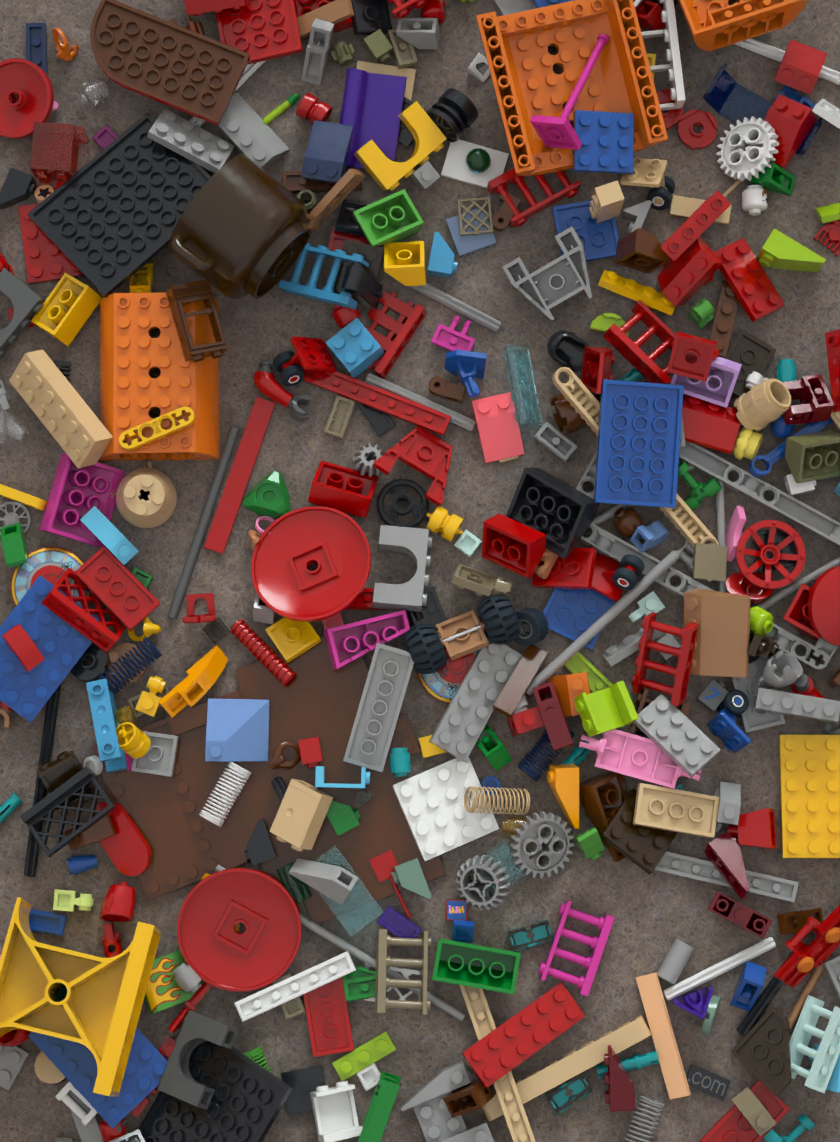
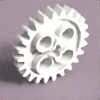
M754 116L750 120L744 117L743 123L737 120V126L730 124V132L725 130L726 137H720L723 143L717 145L721 149V151L716 153L717 156L721 157L717 160L721 164L720 168L729 177L731 176L734 180L738 178L741 181H744L745 178L751 181L752 175L758 178V172L760 171L765 174L764 168H771L769 162L775 161L776 159L773 157V154L779 152L774 148L779 145L776 141L778 135L774 133L775 129L767 121L761 118L756 119Z

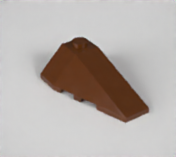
M612 771L589 778L579 784V798L582 806L600 836L623 803L624 796H627L622 774ZM603 840L615 862L625 858L622 853Z

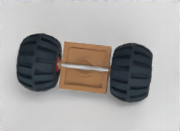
M497 594L490 595V597L482 600L477 607L480 623L474 610L436 624L441 638H439L434 626L430 624H419L410 628L405 633L403 639L406 650L409 651L414 662L415 670L420 674H431L440 670L447 662L444 646L451 661L489 646L483 631H485L491 643L502 645L513 641L520 634L521 628L509 598L506 595Z

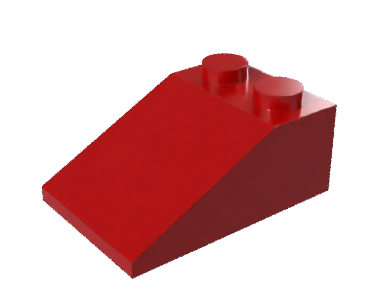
M781 94L778 95L768 110L764 121H767L775 129L774 133L778 135L776 141L779 145L774 148L779 152L773 154L776 160L770 162L785 169L817 122V118L812 108Z
M584 346L581 382L588 390L594 393L602 394L603 379L613 380L611 365L614 363V353H612V349Z

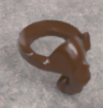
M291 741L280 743L273 749V759L269 767L271 769H291L300 760L299 747ZM291 746L295 749L296 757L293 761H285L281 756L283 747Z

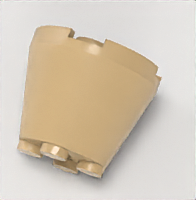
M140 468L133 470L121 480L117 488V508L122 517L136 527L154 528L160 526L172 516L176 507V489L170 478L157 469ZM141 490L150 493L147 501L144 499L140 500Z

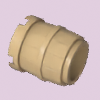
M767 379L735 399L734 408L737 406L738 412L736 416L748 430L755 429V432H759L786 412L792 400L789 390L781 381Z

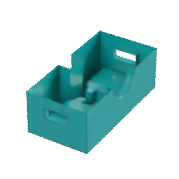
M545 925L535 927L531 931V933L535 934L533 936L534 941L548 937ZM549 925V926H547V927H548V930H549V934H552L551 929H550V925ZM521 931L513 934L516 946L531 942L530 938L526 936L528 932ZM510 937L511 944L514 945L513 939ZM537 942V943H533V944H530V945H527V946H528V947H531V946H534V945H537V944H542V943Z
M573 1078L546 1095L548 1097L556 1090H561L552 1096L558 1107L568 1102L570 1096H566V1090L562 1088L569 1084V1081ZM580 1078L567 1086L569 1090H573L572 1095H578L586 1089ZM583 1078V1081L588 1086L589 1084L587 1083L585 1078ZM590 1090L589 1092H587L586 1094H584L582 1097H580L578 1100L582 1099L583 1097H585L586 1095H588V1094H589L590 1092H592L593 1090ZM551 1100L550 1103L552 1104V1106H553L554 1109H555L556 1106L554 1105V1103H553L552 1100ZM570 1104L569 1106H567L566 1108H564L563 1110H561V1111L558 1113V1115H559L560 1113H562L563 1111H565V1110H566L567 1108H569L570 1106H572L573 1104Z

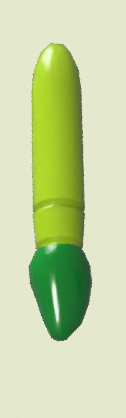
M293 94L289 96L287 101L265 116L262 122L264 124L272 122L290 106L294 105L300 95Z

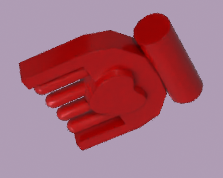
M840 220L831 221L830 223L832 224H825L813 238L816 241L820 234L824 232L818 243H821L827 235L822 245L825 246L830 242L827 246V249H830L836 243L831 250L832 253L840 245ZM839 248L838 251L835 253V256H838V255H839V253H840V248Z

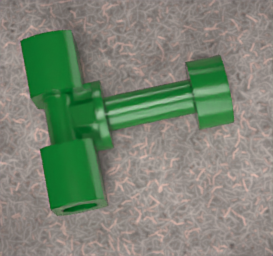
M682 461L678 466V477L681 476L691 488L689 491L691 495L683 501L693 511L701 505V500L707 496L711 498L722 490V486L715 477L706 484L702 482L697 483L688 472L690 467L685 461Z

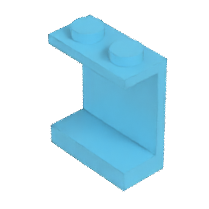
M316 766L315 787L366 789V784L370 785V772H366V767H361V784L325 783L326 767Z

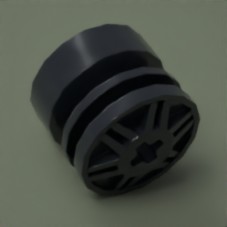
M453 88L447 89L439 97L438 102L434 103L432 108L426 112L447 138L446 141L453 143L460 138V135L464 134L465 128L470 127L478 118V111L473 102L462 92Z

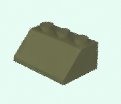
M833 429L787 437L785 459L796 483L840 476V432Z

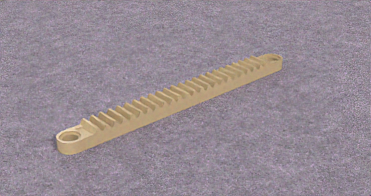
M559 368L552 376L554 385L598 437L599 401L570 368ZM561 372L567 374V383L559 381L558 376ZM678 494L676 496V508L659 507V510L665 513V517L670 519V522L675 525V528L680 531V534L694 548L695 543L704 544L706 541L719 545L717 539Z

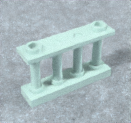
M808 995L790 1039L791 1078L795 1079L798 1074L806 1078L805 1086L825 1093L840 1054V1008L835 1006L833 1012L823 1008L824 1001ZM819 1016L829 1019L825 1031L815 1027ZM812 1035L822 1039L818 1051L808 1047ZM804 1055L814 1059L810 1071L800 1067Z

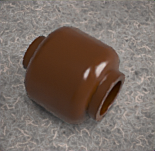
M621 507L614 513L613 525L622 536L632 537L637 527L643 523L642 518L632 507Z

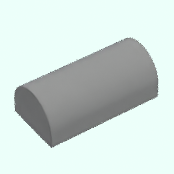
M547 421L534 436V439L564 463L578 447Z
M676 938L657 975L675 985L694 948Z

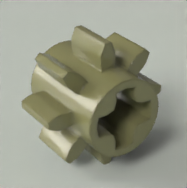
M341 41L332 47L333 51L330 53L334 64L339 62L340 66H346L353 62L352 56H355V50L352 44L347 45L346 41Z

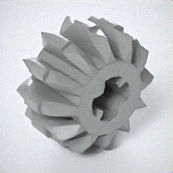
M369 442L367 448L361 444L360 450H355L354 455L356 457L353 458V463L356 464V471L361 470L362 476L368 473V476L372 477L373 472L376 475L380 474V470L372 466L376 459L385 454L384 449L378 450V444L375 447H371Z

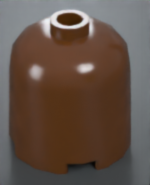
M563 394L550 398V405H555L557 412L553 416L559 430L563 431L564 435L588 426L580 414L576 413L575 408L570 406V402L565 400ZM594 396L600 403L598 396Z

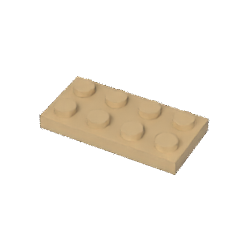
M638 783L633 825L714 838L719 797Z

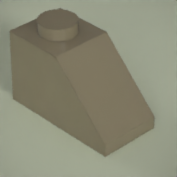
M748 1087L731 1099L759 1136H762L777 1124Z

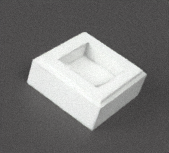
M375 1063L356 1073L366 1091L377 1086L380 1072Z

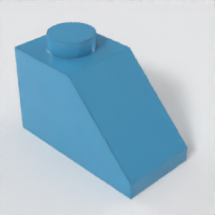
M435 232L428 265V275L451 279L452 273L456 274L458 262L454 261L455 255L440 233Z

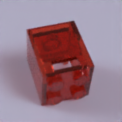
M34 122L30 169L36 180H39L41 183H51V181L66 182L77 173L79 143L87 144L89 142L88 136L83 135L85 129L82 126Z

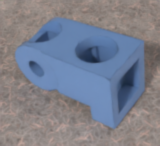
M657 520L646 527L644 525L637 527L630 541L642 553L664 542L669 537L670 531ZM639 539L645 540L644 545L639 542Z

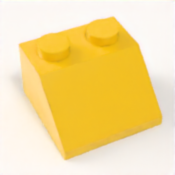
M424 241L384 244V272L405 286L426 285Z

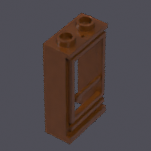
M207 280L171 285L166 292L185 361L193 360V362H199L204 360L205 357H212V359L224 356V353L229 348L211 291V283ZM204 300L205 310L184 314L182 304ZM207 314L216 342L193 346L185 317Z

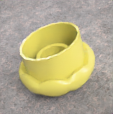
M745 427L740 429L733 447L735 458L738 460H742L743 457L750 460L755 458L761 445L763 434L753 431L754 429L748 430Z

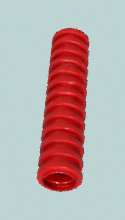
M239 620L232 626L231 634H235V638L239 639V642L243 643L244 647H248L247 650L249 652L252 651V655L256 656V659L260 660L262 665L265 664L264 667L269 669V672L273 673L275 678L278 677L277 680L282 682L283 686H288L295 680L296 672H292V668L288 667L287 663H283L284 660L282 658L279 659V655L275 654V651L271 650L269 645L266 646V642L262 641V638L258 637L257 633H253L254 630L252 628L249 629V625L245 624L244 620Z

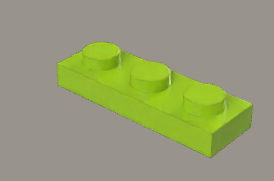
M385 1031L332 1062L341 1080L344 1081L395 1051L396 1048Z

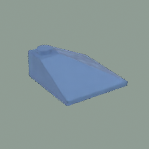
M208 698L205 761H268L270 700Z

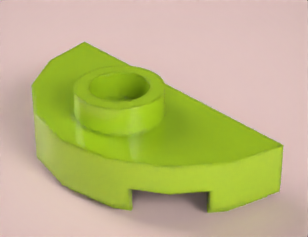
M604 313L592 321L589 330L606 333L613 324L620 328L625 321L621 316L614 313Z

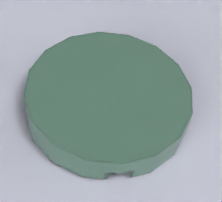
M713 995L707 1008V1014L701 1030L702 1035L710 1037L721 1002L720 996Z

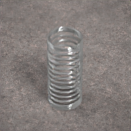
M640 1096L639 1100L657 1108L640 1102L637 1103L657 1113L640 1107H636V1109L647 1112L654 1117L634 1111V1113L647 1117L654 1122L633 1115V1118L644 1121L651 1126L631 1120V1122L643 1126L650 1131L631 1124L629 1125L630 1127L643 1131L648 1135L628 1129V1131L640 1135L647 1140L628 1133L626 1135L641 1142H652L650 1138H654L652 1134L655 1133L653 1129H657L655 1125L658 1122L656 1120H660L658 1116L662 1115L659 1111H663L665 1105L656 1100L651 1101L648 1097ZM624 1138L626 1141L635 1142L628 1138Z

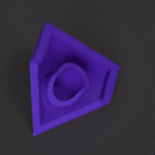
M707 986L672 999V1003L704 1019L714 991L713 987Z

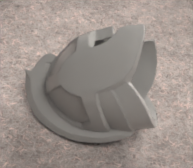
M782 649L766 662L763 677L758 679L756 685L759 687L771 686L775 688L788 686L802 675V666L797 658L791 654H786Z

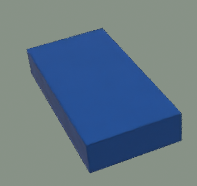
M31 909L29 915L30 930L63 936L67 915Z

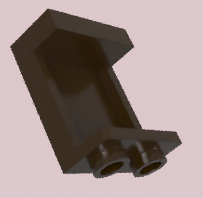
M73 750L70 752L64 751L51 763L49 761L42 763L38 767L37 776L42 780L48 792L51 793L81 771L83 766ZM93 783L87 786L85 794H95L96 788ZM74 796L71 798L69 807L78 808L80 797ZM84 798L83 804L87 803L93 798ZM57 809L62 817L63 809Z

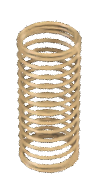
M469 786L464 794V807L468 813L484 812L486 814L488 812L489 814L526 815L530 808V795L527 789ZM523 791H524L525 794H526V802H527V803H526V808H525L524 813H523V810H524L525 800H524ZM472 792H473V803H472L473 805H472V808H471V807H470V798H471V794H472ZM521 795H522V799H523L522 810H521V806H520ZM509 796H510V807H508Z

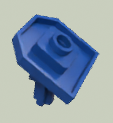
M454 350L446 353L444 369L459 377L461 385H465L469 397L476 398L480 395L475 379H484L487 353Z

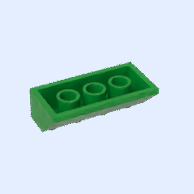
M439 938L432 980L514 994L521 953Z

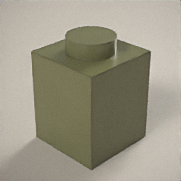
M380 29L363 39V46L374 63L379 64L382 62L383 64L392 58L393 47Z

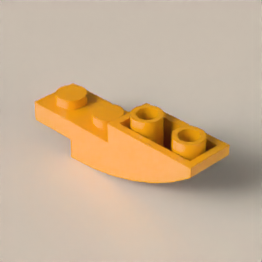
M216 645L186 671L188 676L158 702L172 718L187 705L192 707L216 682L229 659Z

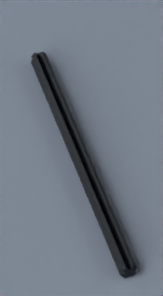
M61 684L47 701L38 767L46 761L51 763ZM38 776L33 806L45 798L47 794V789ZM43 821L35 825L38 832H42ZM31 830L29 831L24 876L35 877L40 846Z

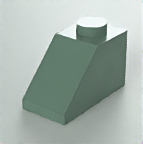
M418 858L392 867L393 872H391V876L395 884L398 883L399 887L425 899L432 898Z

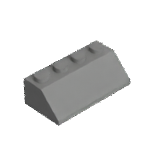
M238 92L233 94L219 126L213 124L235 146L241 155H246L265 171L290 150L274 131L262 122V118Z

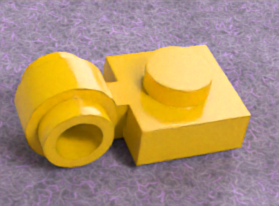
M150 676L146 686L150 692L142 691L135 710L155 717L160 706L158 701L162 699L156 696L158 692L162 693L166 686L163 678Z

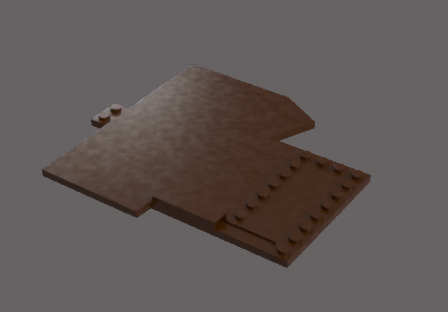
M325 636L320 638V643L289 663L285 661L281 653L278 654L279 659L282 658L284 660L283 663H287L288 667L292 668V672L297 674L295 680L288 686H283L282 682L277 680L278 677L275 678L273 673H270L269 669L264 667L265 664L262 665L260 661L235 670L240 690L215 699L270 700L268 761L233 762L251 772V776H249V780H246L247 783H244L245 786H242L243 789L239 796H237L238 799H234L236 802L232 809H229L230 812H227L228 815H225L227 818L224 819L225 822L222 827L199 815L201 810H205L203 807L212 810L205 803L214 807L206 800L213 802L208 798L215 799L210 794L219 797L212 791L218 792L214 787L220 789L215 784L222 786L217 781H221L220 777L225 779L221 774L227 776L223 771H226L225 768H228L226 765L229 763L205 761L208 701L181 711L173 718L168 716L165 719L139 728L141 731L146 730L147 732L179 736L173 777L131 770L127 771V769L108 774L105 761L102 762L103 771L101 775L111 801L119 803L124 807L151 848L150 866L144 873L138 875L147 900L202 880L205 873H215L214 870L218 864L226 869H230L246 863L247 859L244 851L247 850L246 845L258 820L264 818L268 831H270L281 805V801L271 784L272 779L280 776L287 788L291 779L303 780L315 787L316 767L307 768V765H302L301 757L299 762L289 770H284L283 768L271 769L269 767L273 759V749L280 743L291 741L299 747L298 740L319 737L323 762H319V765L326 767L325 783L361 784L362 766L344 762L343 759L368 676V669L363 656L333 670ZM407 714L398 717L383 772L366 768V772H370V785L366 784V789L318 788L333 796V801L349 805L352 809L357 808L362 818L358 820L360 825L338 836L326 814L312 850L303 849L302 852L291 848L292 844L289 842L284 843L277 840L276 835L269 832L277 857L262 862V872L281 883L293 897L299 913L316 924L396 894L389 878L379 883L369 862L370 859L389 850H392L398 865L418 858L426 882L445 875L439 856L425 862L423 861L392 788V785L409 777L408 774L404 777H395V773H391L389 755L391 754V748L407 747L410 756L421 752ZM97 744L91 746L94 755L99 757ZM285 746L281 750V756L285 761H293L296 757V751L291 746ZM297 858L340 866L358 877L342 905L289 874ZM398 883L396 884L400 892L406 890L399 887Z

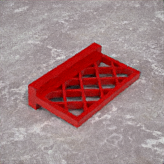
M71 568L65 571L42 601L44 606L106 653L113 647L126 628L121 622H117L116 616L109 609H101L99 603L101 601L74 574ZM67 576L72 578L76 585L68 584ZM57 589H65L66 596ZM70 590H77L79 597H72ZM83 590H88L92 597H85ZM74 602H81L83 609ZM87 602H94L95 609H88ZM90 614H97L99 621L93 618ZM103 614H110L112 622H105ZM107 627H114L116 634L110 631Z

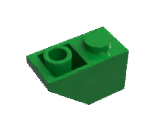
M21 523L1 527V542L7 568L12 566L19 567L27 563V540Z

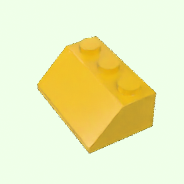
M65 273L43 303L42 309L35 314L31 322L56 340L69 346L98 306L102 297L88 285Z

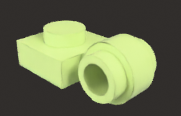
M55 889L53 910L75 912V905L79 906L78 910L91 911L94 899L92 894L80 893V897L76 898L77 891Z

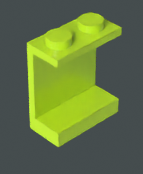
M624 681L617 682L610 688L587 695L586 692L581 693L574 699L576 711L580 714L583 728L589 737L630 725L639 719Z

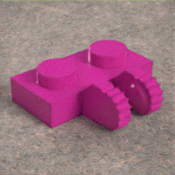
M456 315L450 328L439 324L431 343L450 352L454 350L471 351L476 339L466 335L471 321L467 320L461 333L455 331L460 321V316Z

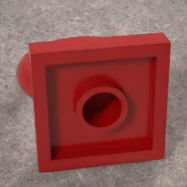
M677 332L675 339L671 343L672 353L667 372L707 382L712 360L719 356V350L716 347L717 342Z

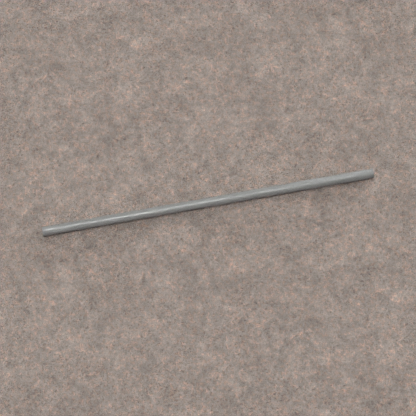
M218 864L214 871L218 872L226 868ZM300 914L302 925L375 969L374 958ZM386 968V976L389 978L407 979L394 970ZM407 988L420 996V988ZM427 991V999H430V1003L458 1020H463L466 1015L465 1013Z

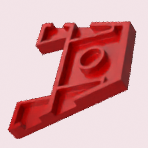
M418 426L394 447L386 451L384 455L376 459L372 466L388 475L396 460L399 459L433 480V483L424 498L440 507L444 498L443 494L453 447Z

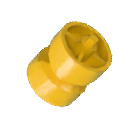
M438 506L434 513H427L426 516L429 517L430 521L426 529L434 533L441 532V537L450 542L455 535L463 534V531L460 530L463 518L455 514L448 515V510L441 506Z
M124 722L117 726L116 731L120 749L132 758L143 757L150 748V738L131 722Z

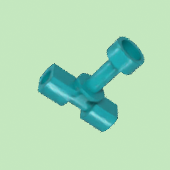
M803 1113L798 1118L800 1123L787 1137L784 1135L780 1137L771 1129L763 1138L767 1142H794L806 1128L811 1131L815 1124Z

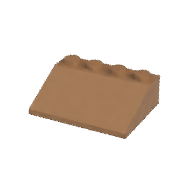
M698 588L684 592L683 627L691 622L699 624L690 674L748 677L749 654L747 652L749 650L751 596Z

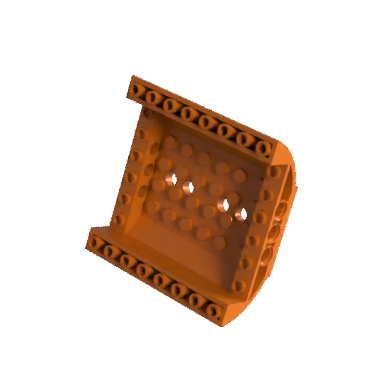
M574 0L498 17L496 12L476 15L517 175H546L573 168V149L545 147L530 120L533 115L560 117L563 111L562 106L564 103H567L598 42L597 37L600 33L606 34L610 40L608 44L604 45L568 117L569 122H573V112L575 110L634 113L633 153L668 140L633 0ZM548 46H555L557 54L551 55L548 52ZM553 65L561 66L562 74L554 73Z

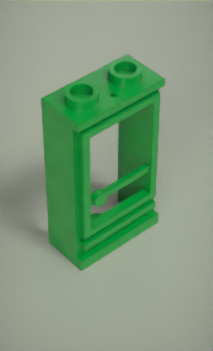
M381 1070L379 1081L373 1093L357 1142L381 1141L400 1087L401 1077Z

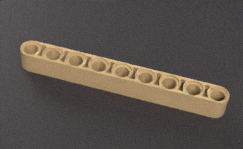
M642 1015L637 1016L636 1020L632 1022L628 1021L617 1027V1030L613 1032L611 1030L600 1036V1039L581 1046L580 1050H574L563 1056V1059L551 1062L540 1071L538 1069L527 1075V1078L524 1080L516 1081L515 1084L522 1104L604 1061V1054H608V1045H611L617 1054L649 1037L651 1032ZM496 1092L494 1097L482 1107L488 1121L504 1115Z

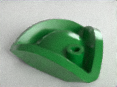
M273 471L263 478L243 500L246 508L262 516L279 518L290 512L291 506L288 489L283 477L277 471Z

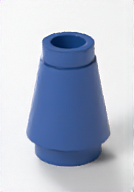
M96 855L71 856L72 858H67L70 875L75 874L76 876L94 867H98Z

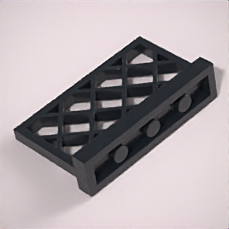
M88 767L83 768L20 816L49 858L116 808L99 783L94 771ZM94 783L96 786L95 794H85L87 786ZM74 796L80 797L78 808L69 807L70 799ZM84 798H93L91 809L82 808ZM98 799L105 800L108 804L102 811L96 810ZM57 809H63L61 820L52 819L53 813ZM68 810L77 811L75 822L66 821ZM81 812L90 813L89 821L86 823H79ZM41 821L47 822L44 833L38 832L35 828V825ZM51 822L60 823L58 834L49 833ZM65 824L74 825L73 831L69 836L63 835ZM48 837H56V845L49 850L47 847Z

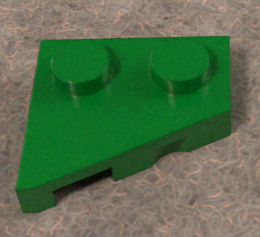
M355 966V971L342 976L346 1002L375 998V971Z

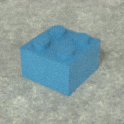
M355 318L325 342L353 378H356L385 354L382 347L358 318Z

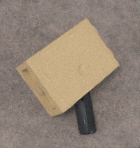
M280 776L272 779L271 784L281 801V805L269 832L276 835L277 840L292 844L291 848L302 852L303 849L312 850L333 796L303 780L291 779L287 788Z

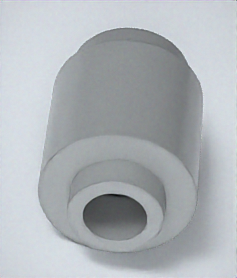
M184 962L171 973L174 976L173 979L185 993L190 991L193 994L201 986L199 982L202 979L190 965H186Z

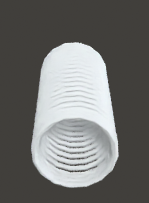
M229 762L226 765L228 768H225L226 771H223L227 776L221 774L225 779L220 777L221 781H217L222 786L215 784L220 788L214 787L218 792L212 791L219 797L210 794L215 799L208 797L213 802L206 800L214 807L205 803L212 810L203 807L205 810H201L199 813L201 817L219 827H222L225 822L224 819L227 818L225 815H228L227 812H230L229 809H232L236 802L234 799H238L237 796L241 793L242 786H245L244 783H247L246 780H249L248 778L251 776V772L233 762Z

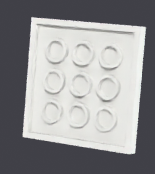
M469 756L466 762L455 758L392 785L424 862L499 829L493 813H468L465 810L464 794L469 786L481 787ZM472 792L471 798H470V807H471V808H472V805H473V804H472V803H473V792Z

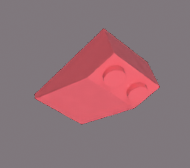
M508 392L473 400L472 410L485 464L525 455L512 393Z

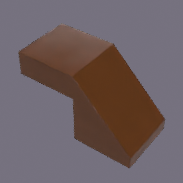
M821 908L777 914L780 935L799 932L808 922L807 919L810 916L822 923Z

